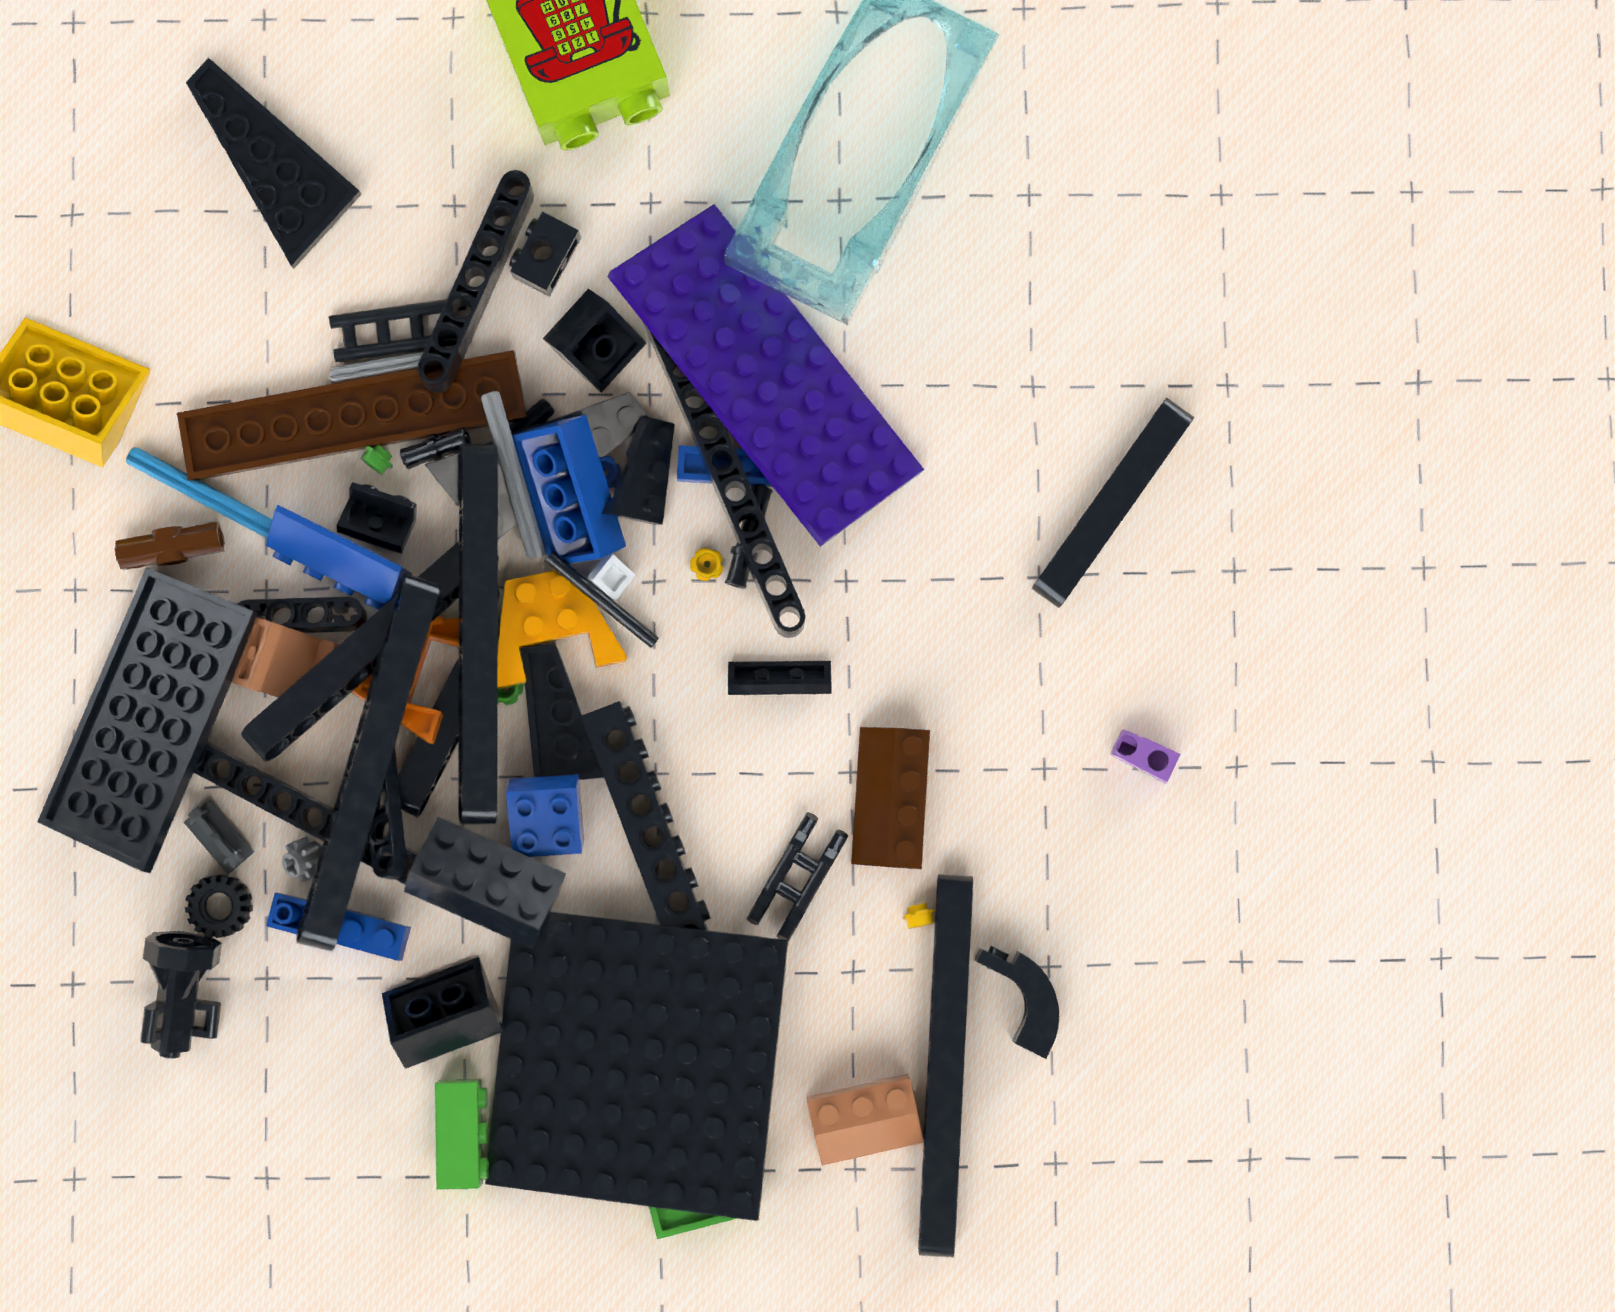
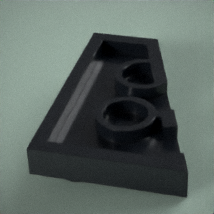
M640 417L626 452L627 463L622 474H617L613 484L616 490L611 502H606L602 514L653 525H663L675 423L651 417Z

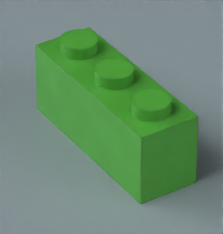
M481 1079L439 1080L435 1083L436 1190L479 1189L483 1184V1179H488V1158H483L482 1144L488 1143L487 1122L482 1123V1109L487 1108L488 1093L487 1087H481Z

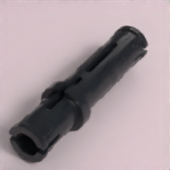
M751 485L765 518L773 490L761 485ZM753 519L742 521L741 530L744 532H753L758 528L757 522ZM737 542L736 546H732L730 551L733 557L725 584L746 589L750 570ZM755 552L753 559L757 560L758 552Z

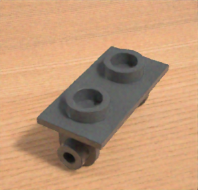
M211 800L206 802L201 808L198 806L188 814L189 818L183 822L228 875L255 852Z

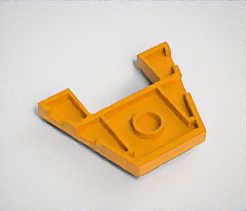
M556 571L505 581L498 641V689L526 683L519 652L521 647L588 634L596 668L626 662L627 657L595 603Z

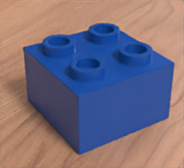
M579 774L509 779L506 798L511 849L528 857L582 854L584 829Z

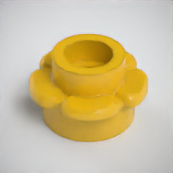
M707 547L700 548L695 552V557H692L690 560V569L696 573V577L699 580L710 581L711 578H718L723 571V557L717 550H710ZM706 561L710 562L708 568L704 567V562Z
M927 903L907 907L908 914L902 917L903 920L906 919L908 929L922 927L935 923L933 913L936 910H928Z

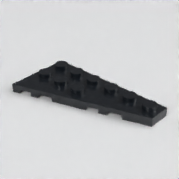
M207 58L186 81V84L233 163L235 170L261 212L274 238L280 245L289 264L294 269L362 193L210 58Z

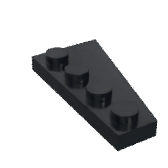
M557 644L521 647L523 669L526 678L525 690L534 777L579 774V780L604 778L583 724L582 713Z

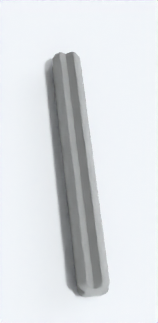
M493 391L483 394L481 396L482 404L494 445H497L498 459L526 556L529 559L542 557L545 555L544 545L500 393Z

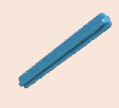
M133 447L129 451L126 463L268 538L272 523L271 518L200 480H188L185 472L140 448Z

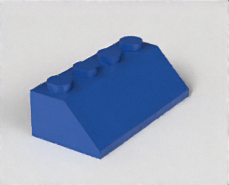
M586 415L559 420L512 435L547 556L554 551L568 564L601 559L626 547L618 517L602 514L606 502H611L612 498Z
M277 505L274 511L266 542L267 547L275 550L272 557L290 566L295 560L305 565L304 573L322 581L324 575L335 580L336 583L333 587L351 597L354 591L367 596L364 603L377 610H380L396 596L400 581L405 573L413 575L405 568L280 505Z

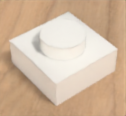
M610 554L601 559L587 579L612 600L616 601L636 575L614 554Z

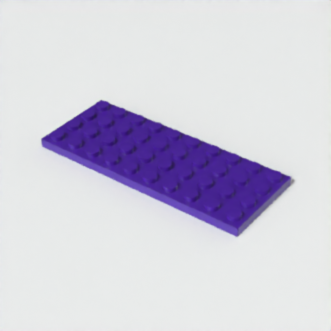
M715 204L609 272L607 277L820 547L924 471L921 464Z

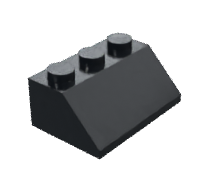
M479 957L381 993L390 1044L405 1069L503 1032L498 1006Z

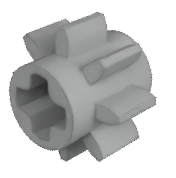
M306 836L287 844L285 847L288 853L282 857V864L286 873L293 878L299 876L301 882L313 878L322 849L321 844L316 841L309 842Z

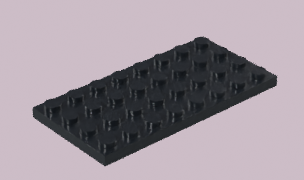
M146 567L37 822L139 871L151 874L228 693L256 617L259 618L261 614Z

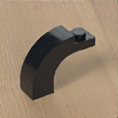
M990 946L988 951L980 948L974 960L1011 979L1019 987L1023 995L1024 1014L1012 1041L1016 1045L1047 1059L1056 1039L1059 1026L1058 1000L1049 978L1033 960L1019 951L1016 952L1010 963L1007 961L1009 954L993 946Z

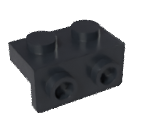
M352 482L349 487V499L336 525L337 533L402 554L416 523L417 504L404 496H393L379 491L374 486L368 484L360 485Z

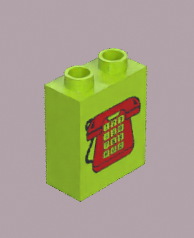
M486 0L544 145L558 141L562 150L577 149L589 144L599 136L596 127L598 124L622 116L625 125H636L652 119L663 110L660 100L670 96L667 76L636 0Z

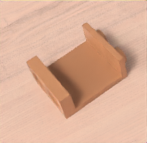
M256 617L232 683L279 697L339 644Z

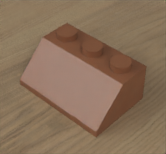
M908 1074L807 1096V1104L822 1166L924 1143Z

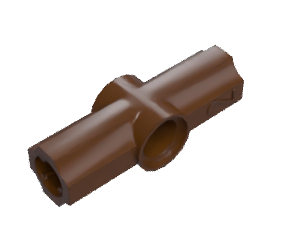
M210 522L186 528L182 526L164 527L153 530L152 534L116 540L114 550L120 569L130 570L155 564L157 566L177 565L187 562L188 558L224 552L225 540L220 523Z

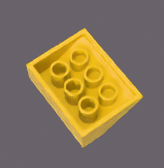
M25 317L0 352V425L95 465L104 467L121 440L150 375V369Z

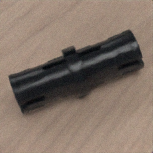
M461 427L440 436L435 434L428 436L426 441L400 449V456L403 464L406 465V469L409 470L426 462L445 458V456L458 452L461 444H472L468 431L466 432V428Z

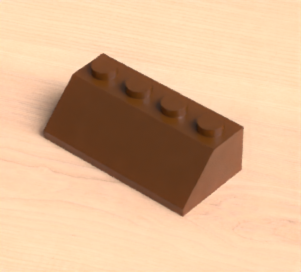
M860 727L851 864L922 869L930 730Z

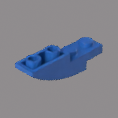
M275 892L266 926L297 935L307 899ZM346 909L336 944L392 960L403 961L411 927L387 921L377 916Z

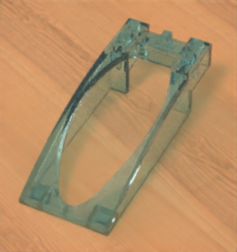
M862 0L811 88L724 254L725 264L848 325L874 273L878 274L999 34L932 0ZM911 18H929L930 21H935L940 26L946 42L944 83L931 132L920 156L903 184L884 208L849 239L832 273L774 245L782 227H788L790 184L801 141L830 85L856 55L884 32L898 23Z

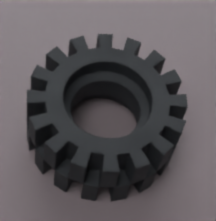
M212 875L202 878L198 884H194L191 887V894L186 896L185 901H188V907H185V913H189L190 918L187 919L189 924H194V930L198 933H204L206 937H226L244 928L243 925L248 923L251 918L249 917V912L253 911V905H250L251 893L248 894L246 891L248 887L244 883L238 882L239 879L236 877H229L228 875ZM217 892L226 894L232 903L230 914L222 920L212 918L206 908L209 897Z

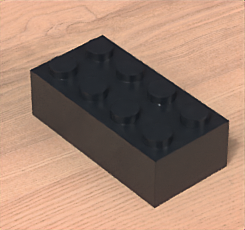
M438 817L408 873L404 892L533 949L559 895L566 873Z

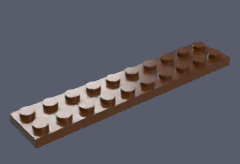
M511 350L463 359L452 385L442 393L429 391L419 377L417 368L178 412L177 419L188 480H203L363 450L366 446L373 448L375 445L396 444L427 438L434 434L438 436L453 432L461 427H465L466 430L487 427L489 424L481 396L493 391L500 393L508 422L525 418L526 407L516 352ZM433 368L428 373L427 378L437 379L441 377L444 369Z

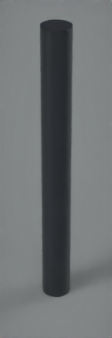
M554 551L544 560L546 564L648 647L652 648L658 641L659 637Z

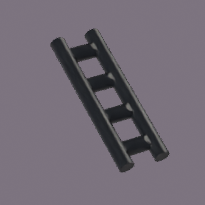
M447 299L330 315L331 329L342 328L344 348L333 350L335 362L424 350L431 335L425 336L423 316L441 314ZM460 307L457 311L467 310V307ZM409 318L412 338L391 341L389 321ZM375 323L378 343L358 346L355 326ZM446 338L442 342L441 347L454 346L457 338Z

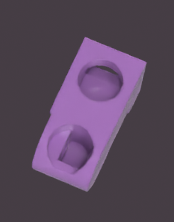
M1124 729L1121 730L1110 753L1116 759L1154 777V779L1164 784H1167L1181 755L1145 737L1142 738Z

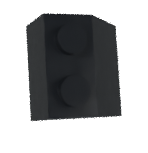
M589 288L543 337V340L567 364L600 393L607 388L646 345L645 340L610 303Z

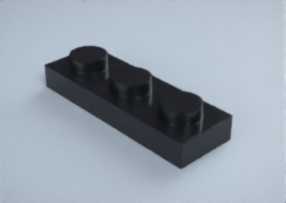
M831 661L728 662V695L832 694Z

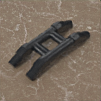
M809 812L805 814L746 918L751 924L759 925L776 893L793 902V907L777 933L778 939H791L848 838L844 831L836 830L819 861L801 852L802 847L818 821V817ZM793 863L811 873L802 891L784 882Z

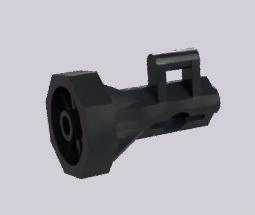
M184 931L153 932L145 938L143 959L149 963L158 982L156 1001L144 1007L140 1042L151 1044V1048L159 1052L161 1057L174 1059L179 1058L181 1052H189L192 1036L208 1039L217 1038L221 1003L197 999L199 981L207 970H212L220 963L222 943L212 937ZM195 1010L206 1011L204 1027L193 1026Z

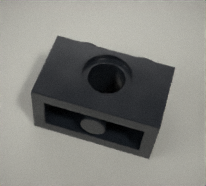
M542 211L538 219L533 218L525 233L528 239L522 249L517 248L509 266L512 267L510 272L514 279L550 297L578 246L581 235L579 230ZM541 246H548L552 249L551 255L545 260H538L534 257L535 251Z

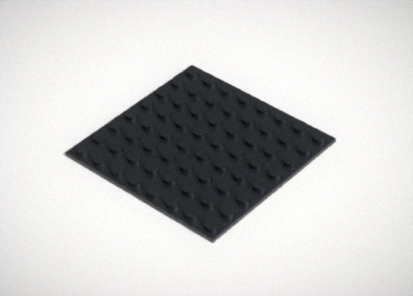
M551 911L533 949L511 940L502 1017L503 1032L500 1035L487 1157L489 1175L488 1179H485V1185L759 1221L789 940Z

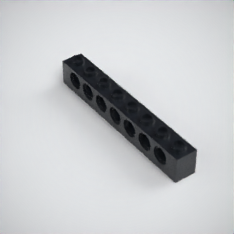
M618 701L581 715L660 925L684 927L685 925L693 924L701 930H708L705 922L711 919L704 899L697 901L693 888L698 887L692 867L687 869L684 867L681 856L685 855L686 851L680 836L676 835L673 837L668 824L674 822L667 802L660 804L656 791L661 790L657 775L654 770L648 772L644 759L648 758L649 754L643 739L636 740L631 727L637 725L631 707L627 706L624 708L622 702ZM615 730L622 731L626 736V743L619 750L611 749L607 741L609 734ZM628 762L634 763L639 771L638 777L632 782H625L620 777L621 767ZM640 794L646 795L651 801L650 810L643 815L637 814L632 808L633 799ZM650 827H657L663 833V841L657 847H651L645 842L644 834ZM663 859L671 860L675 864L676 872L671 879H663L657 874V864ZM682 892L687 896L688 906L684 911H674L670 907L669 897L672 893Z

